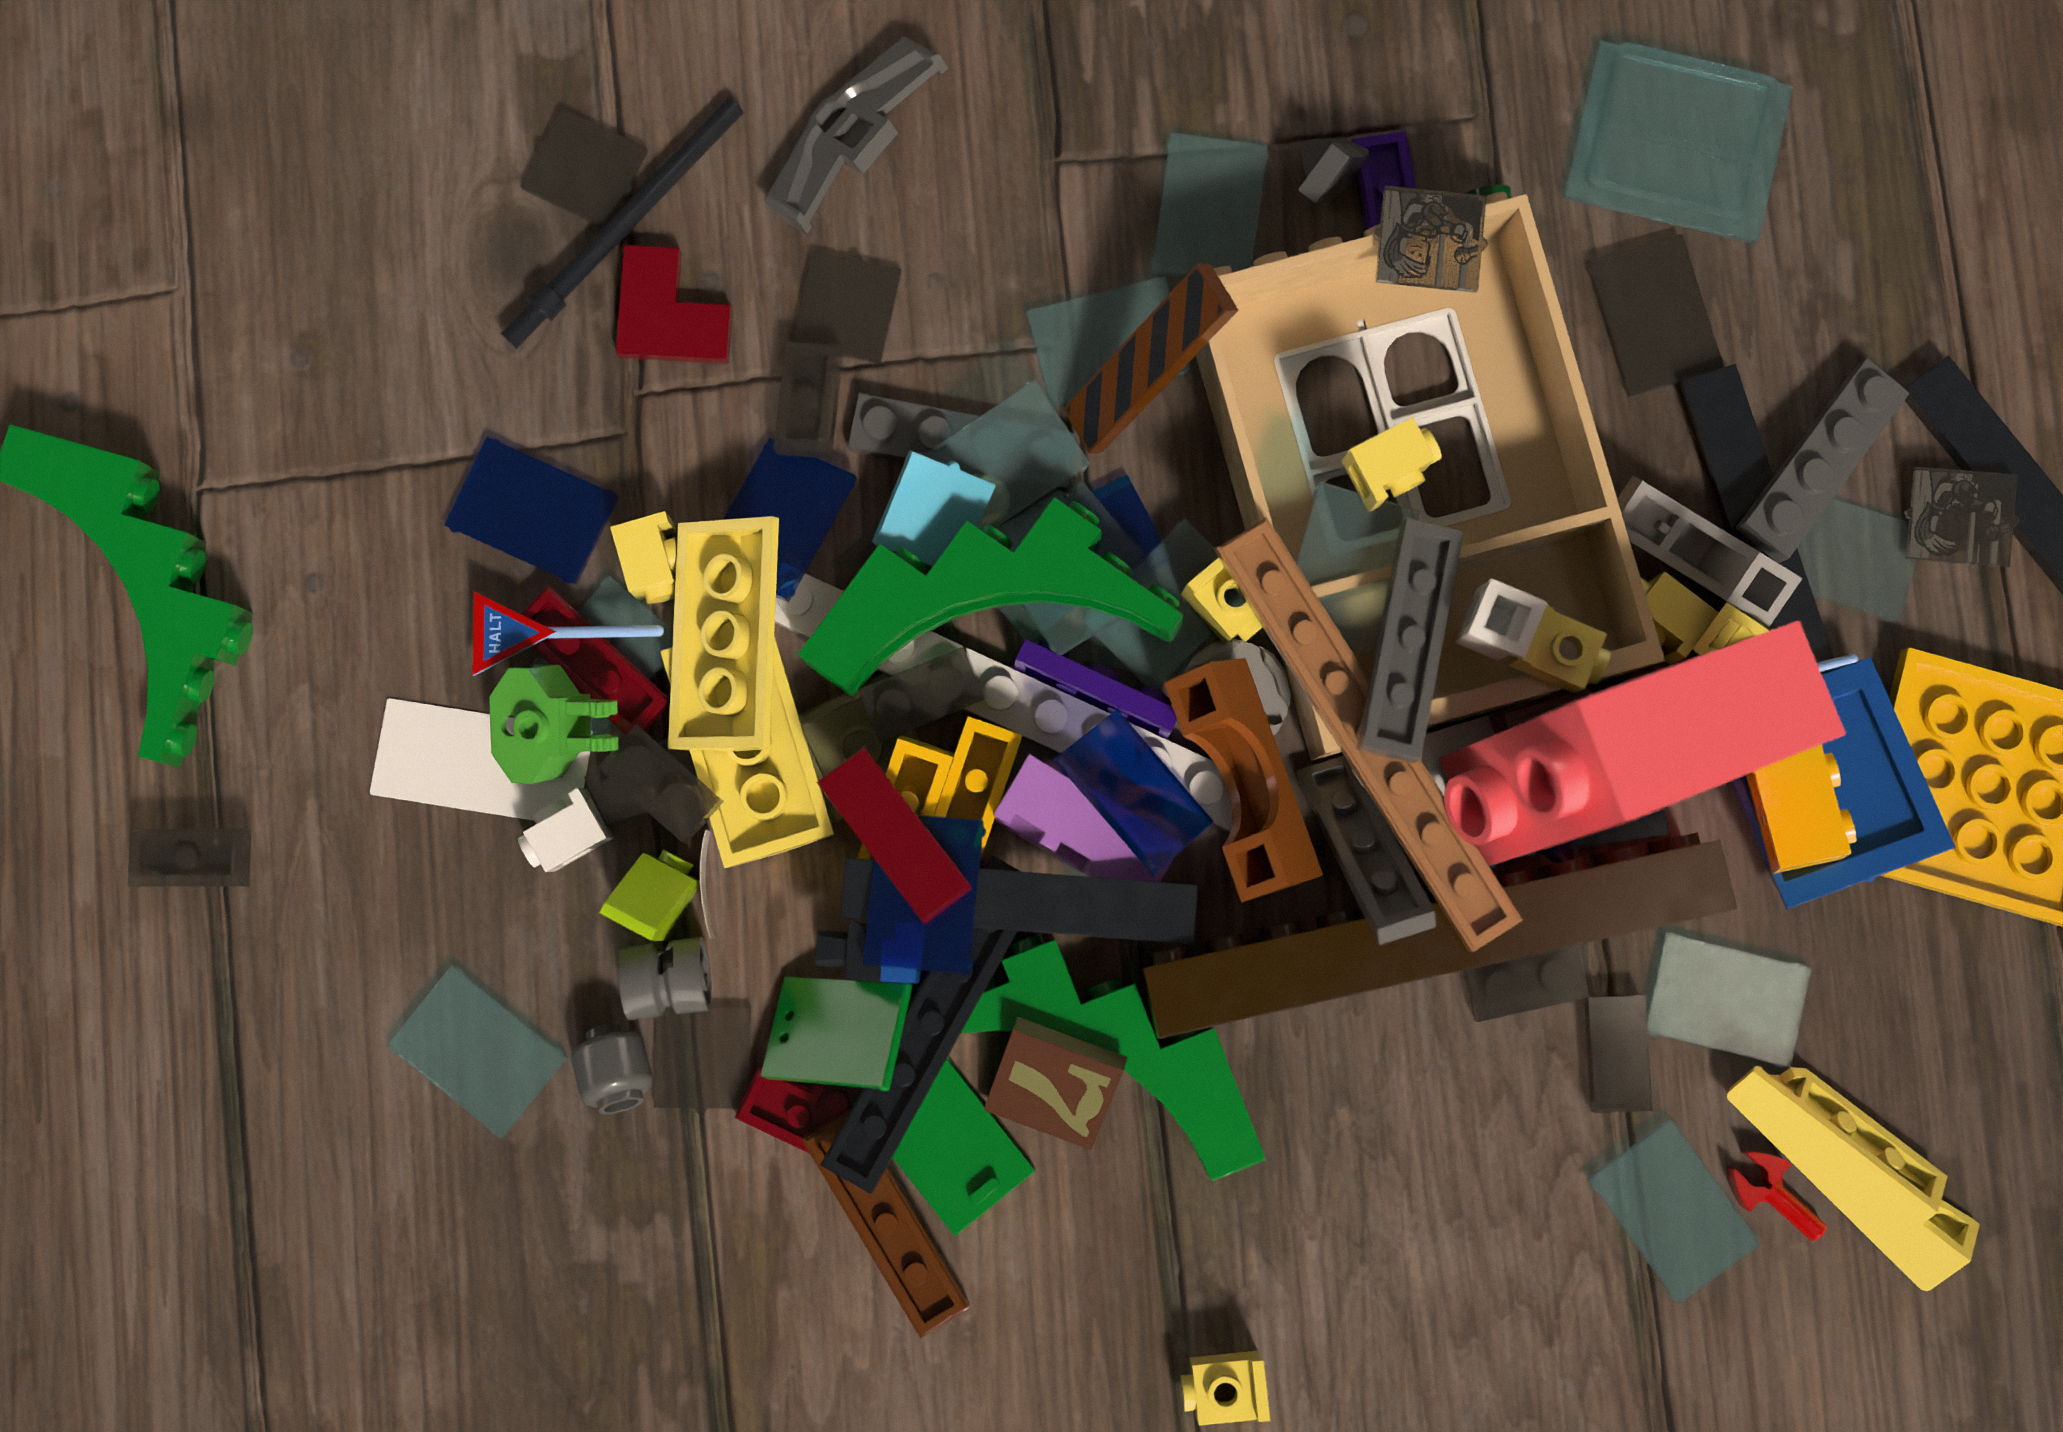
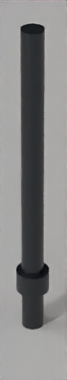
M727 97L547 285L541 282L527 297L530 303L500 333L501 336L515 349H518L546 318L552 321L567 306L564 300L743 115L742 109L731 98Z

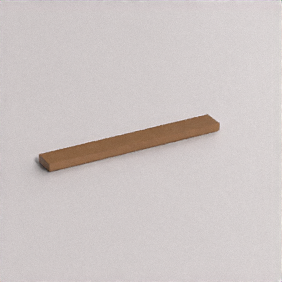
M1264 518L1217 547L1215 550L1216 554L1468 952L1476 951L1523 921L1477 847L1464 841L1452 827L1446 813L1444 795L1423 762L1419 760L1416 763H1410L1357 750L1370 679L1268 518Z

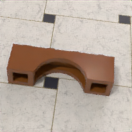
M1246 658L1209 662L1164 682L1183 737L1195 742L1205 750L1220 771L1227 787L1232 810V824L1230 834L1222 849L1241 902L1272 894L1322 876L1323 873Z

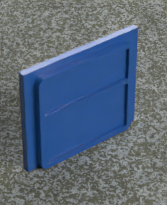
M1871 657L1822 675L1846 735L1823 743L1822 747L1824 754L1833 753L1839 768L1841 785L1834 787L1839 809L1847 808L1854 823L1856 842L1849 844L1851 849L1850 855L1836 861L1772 874L1746 774L1730 780V784L1771 880L1777 888L1786 910L1864 881L1872 882L1878 876L1956 848Z

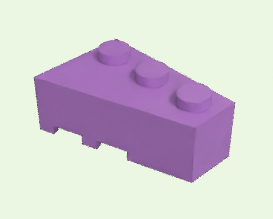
M1028 755L994 813V817L1000 826L1088 877L1160 882L1180 848L1179 845L1171 841L1175 834L1173 830L1148 816H1145L1142 822L1136 820L1122 811L1126 804L1115 796L1097 787L1092 793L1074 782L1076 775L1063 766L1049 759L1043 763L1034 756Z

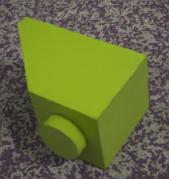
M665 849L662 850L658 858L651 854L642 853L604 902L599 913L651 941H670L700 886V880L689 875L693 867L692 863Z

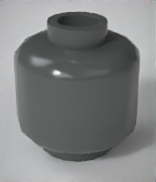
M618 1024L601 1025L587 1031L585 1034L586 1041L578 1045L571 1054V1062L582 1102L591 1107H598L600 1114L620 1113L640 1105L644 1101L643 1094L653 1084V1076L642 1037L631 1031H620Z

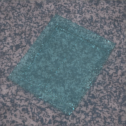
M1600 41L1583 113L1579 118L1580 126L1563 198L1756 244L1759 241L1773 174L1777 167V156L1793 86L1778 83L1774 77L1635 43L1625 42L1618 45Z

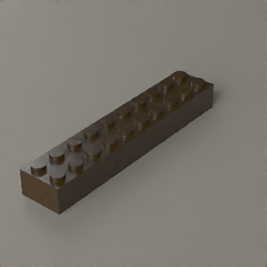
M1696 832L1648 842L1650 854L1646 855L1643 854L1641 845L1594 854L1592 857L1595 866L1592 867L1586 866L1585 858L1537 867L1539 878L1530 880L1528 870L1495 876L1523 921L1474 952H1468L1436 899L1428 891L1426 894L1435 911L1436 927L1381 945L1378 944L1366 918H1359L1357 908L1316 916L1317 928L1302 931L1300 921L1259 929L1262 940L1251 943H1244L1243 934L1204 941L1206 953L1187 957L1185 946L1148 954L1150 965L1138 968L1150 1023L1155 1036L1164 1038L1736 910L1738 908L1721 841L1715 840L1701 843L1699 834Z

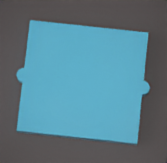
M909 450L872 542L875 545L880 543L896 552L899 546L903 547L923 563L933 566L966 521H969L978 528L995 484L960 470L959 464L954 461L944 464Z

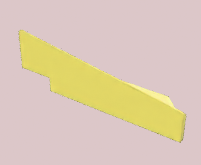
M1754 1066L1729 1089L1727 1099L1921 1290L1929 1291L1971 1262L1980 1224L1942 1200L1948 1176L1808 1069L1791 1067L1781 1075H1769L1761 1066Z

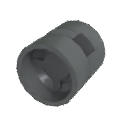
M703 937L671 940L668 942L665 950H660L655 943L620 947L618 954L619 989L623 1010L628 1020L660 1017L663 1015L666 1007H671L676 1014L711 1010V972L708 952Z

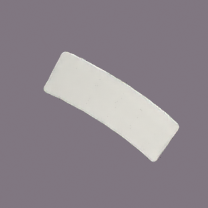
M705 830L700 858L701 900L709 936L711 939H715L707 905L705 885L706 856L710 838V831Z

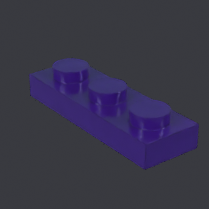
M1025 639L1016 657L1014 670L1164 739H1168L1177 721L1168 696L1151 688L1142 687L1140 691L1124 685L1119 682L1121 677L1105 666L1092 663L1087 668L1068 659L1070 655L1068 651L1050 641L1039 640L1038 644H1035Z

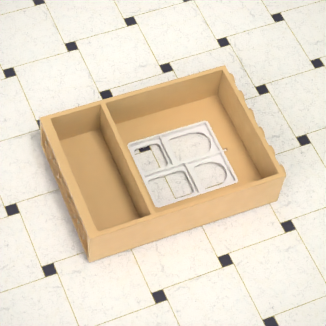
M1500 192L1477 200L1482 202L1478 242L1472 240V228L1470 227L1468 249L1478 246L1477 253L1470 254V258L1477 256V258L1472 259L1467 264L1465 289L1457 288L1459 265L1453 259L1455 250L1461 248V245L1454 244L1447 236H1444L1440 287L1433 286L1439 236L1434 240H1426L1430 246L1428 253L1430 266L1426 276L1420 280L1414 279L1413 284L1412 279H1403L1400 276L1399 282L1377 280L1382 224L1367 229L1363 233L1364 237L1344 243L1341 237H1330L1320 240L1308 247L1309 252L1287 257L1284 251L1270 253L1256 259L1253 262L1254 267L1232 272L1230 266L1214 268V271L1239 311L1196 354L1245 530L1264 518H1268L1369 679L1373 667L1399 528L1350 542L1341 541L1337 537L1323 487L1327 480L1348 474L1341 461L1348 451L1326 457H1320L1313 453L1297 400L1296 382L1299 373L1308 362L1318 357L1336 356L1347 360L1357 369L1363 380L1378 434L1411 417L1414 418L1418 427L1456 416L1465 417L1469 421L1490 491L1489 502L1476 508L1439 518H1432L1424 510L1418 486L1396 496L1402 515V522L1406 518H1411L1464 532L1427 729L1566 691L1508 666L1512 655L1497 661L1455 643L1477 588L1491 578L1548 602L1547 606L1554 608V611L1607 633L1602 648L1610 651L1611 656L1600 681L1630 674L1665 661L1527 194L1508 199L1507 193ZM1440 208L1437 210L1436 213L1437 217L1439 215H1445ZM1447 208L1446 222L1453 225H1463V222L1455 219L1451 210ZM1424 216L1434 227L1441 225L1434 216ZM1414 224L1408 225L1406 227L1412 228ZM1422 226L1421 229L1427 230V227ZM1440 228L1441 234H1449V229ZM1422 231L1420 235L1428 237L1429 233ZM1411 235L1410 238L1413 240L1407 239L1403 255L1414 262L1424 264L1427 245L1420 241H1424L1425 238ZM1452 237L1453 241L1462 243L1461 241L1455 240V238L1457 237ZM1463 254L1467 261L1469 259L1468 255ZM1460 255L1462 264H1464L1465 262L1463 256ZM1458 256V257L1456 258V261H1457L1458 263H1461V262H1460V259H1459V256ZM1447 267H1448L1447 287H1446V274H1447ZM1405 270L1406 272H1408L1409 274H1411V275H1413V276H1415V277H1420V276H1418V275H1416V274H1414V273H1411V272ZM1422 332L1434 336L1445 346L1451 358L1458 382L1456 392L1409 406L1401 407L1396 405L1392 400L1384 370V358L1388 347L1395 339L1407 333ZM1563 639L1560 642L1559 651L1565 659L1574 660L1577 654V646L1575 643ZM1282 658L1310 760L1341 753V749Z

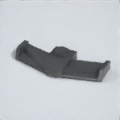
M902 36L834 94L825 97L808 117V124L765 196L764 202L782 220L808 235L812 228L809 222L843 163L864 174L898 134L890 120L883 116L935 73L942 75L949 69L941 55Z

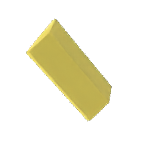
M770 516L678 523L668 749L739 752L770 748L779 518Z
M774 634L770 748L739 752L690 750L724 868L784 853L835 835L822 790L817 784L819 782ZM668 648L660 652L671 686L672 648Z

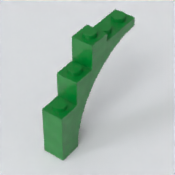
M9 424L0 451V482L38 497L68 516L100 547L123 582L140 623L148 666L147 714L137 756L180 767L183 757H187L191 753L196 742L197 727L194 723L200 704L209 698L214 686L215 676L212 671L214 660L236 666L239 655H243L247 651L252 640L253 625L250 623L253 613L234 604L190 592L193 583L200 580L205 569L206 554L204 548L206 542L187 532L145 521L146 513L154 508L159 497V471L133 458Z
M1054 497L1014 553L1009 550L1013 542L999 530L989 524H985L980 530L969 521L964 523L927 575L923 574L927 566L911 552L899 546L896 552L893 553L879 543L797 655L809 667L853 697L882 663L915 638L955 618L998 606L1050 603L1089 608L1132 622L1169 644L1183 626V614L1176 610L1180 605L1179 601L1166 590L1155 584H1151L1147 590L1130 578L1133 570L1121 559L1107 551L1101 557L1096 554L1103 544L1101 529L1097 527L1100 520L1095 514L1076 501H1072L1069 506H1066Z
M1041 933L1009 946L1012 957L1002 960L1010 982L999 986L996 976L992 977L962 1033L1012 1032L1017 1017L1126 1056L1128 1058L1124 1071L1155 1096L1169 1111L1188 1136L1211 1181L1266 1160L1214 1027L1168 1036L1169 1043L1159 1046L1135 983L1122 986L1119 977L1113 978L1088 988L1090 1000L1080 1003L1056 939L1044 943Z

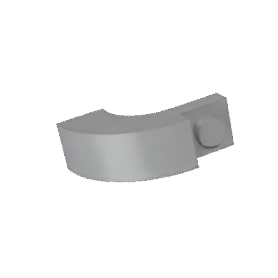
M1634 475L1617 498L1630 542L1767 626L1772 624L1802 580L1795 573Z

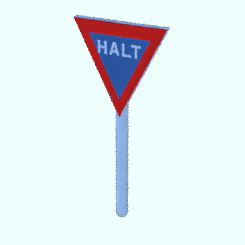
M474 592L472 676L547 638L657 637L663 635L664 629L660 625L546 627Z

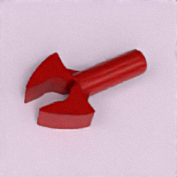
M1741 1151L1751 1162L1759 1166L1761 1169V1179L1765 1183L1764 1187L1757 1184L1750 1185L1747 1179L1736 1169L1727 1167L1730 1187L1741 1208L1752 1211L1758 1202H1768L1810 1241L1819 1240L1826 1232V1224L1783 1186L1782 1174L1791 1166V1163L1780 1157L1762 1152Z

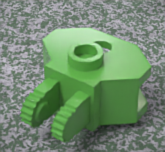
M538 664L532 668H508L489 696L491 754L511 783L533 784L562 778L580 752L618 750V736H611L607 733L591 735V717L606 718L617 714V700L590 699V694H580L560 665ZM510 715L515 717L513 723L515 735H511L506 729V720Z

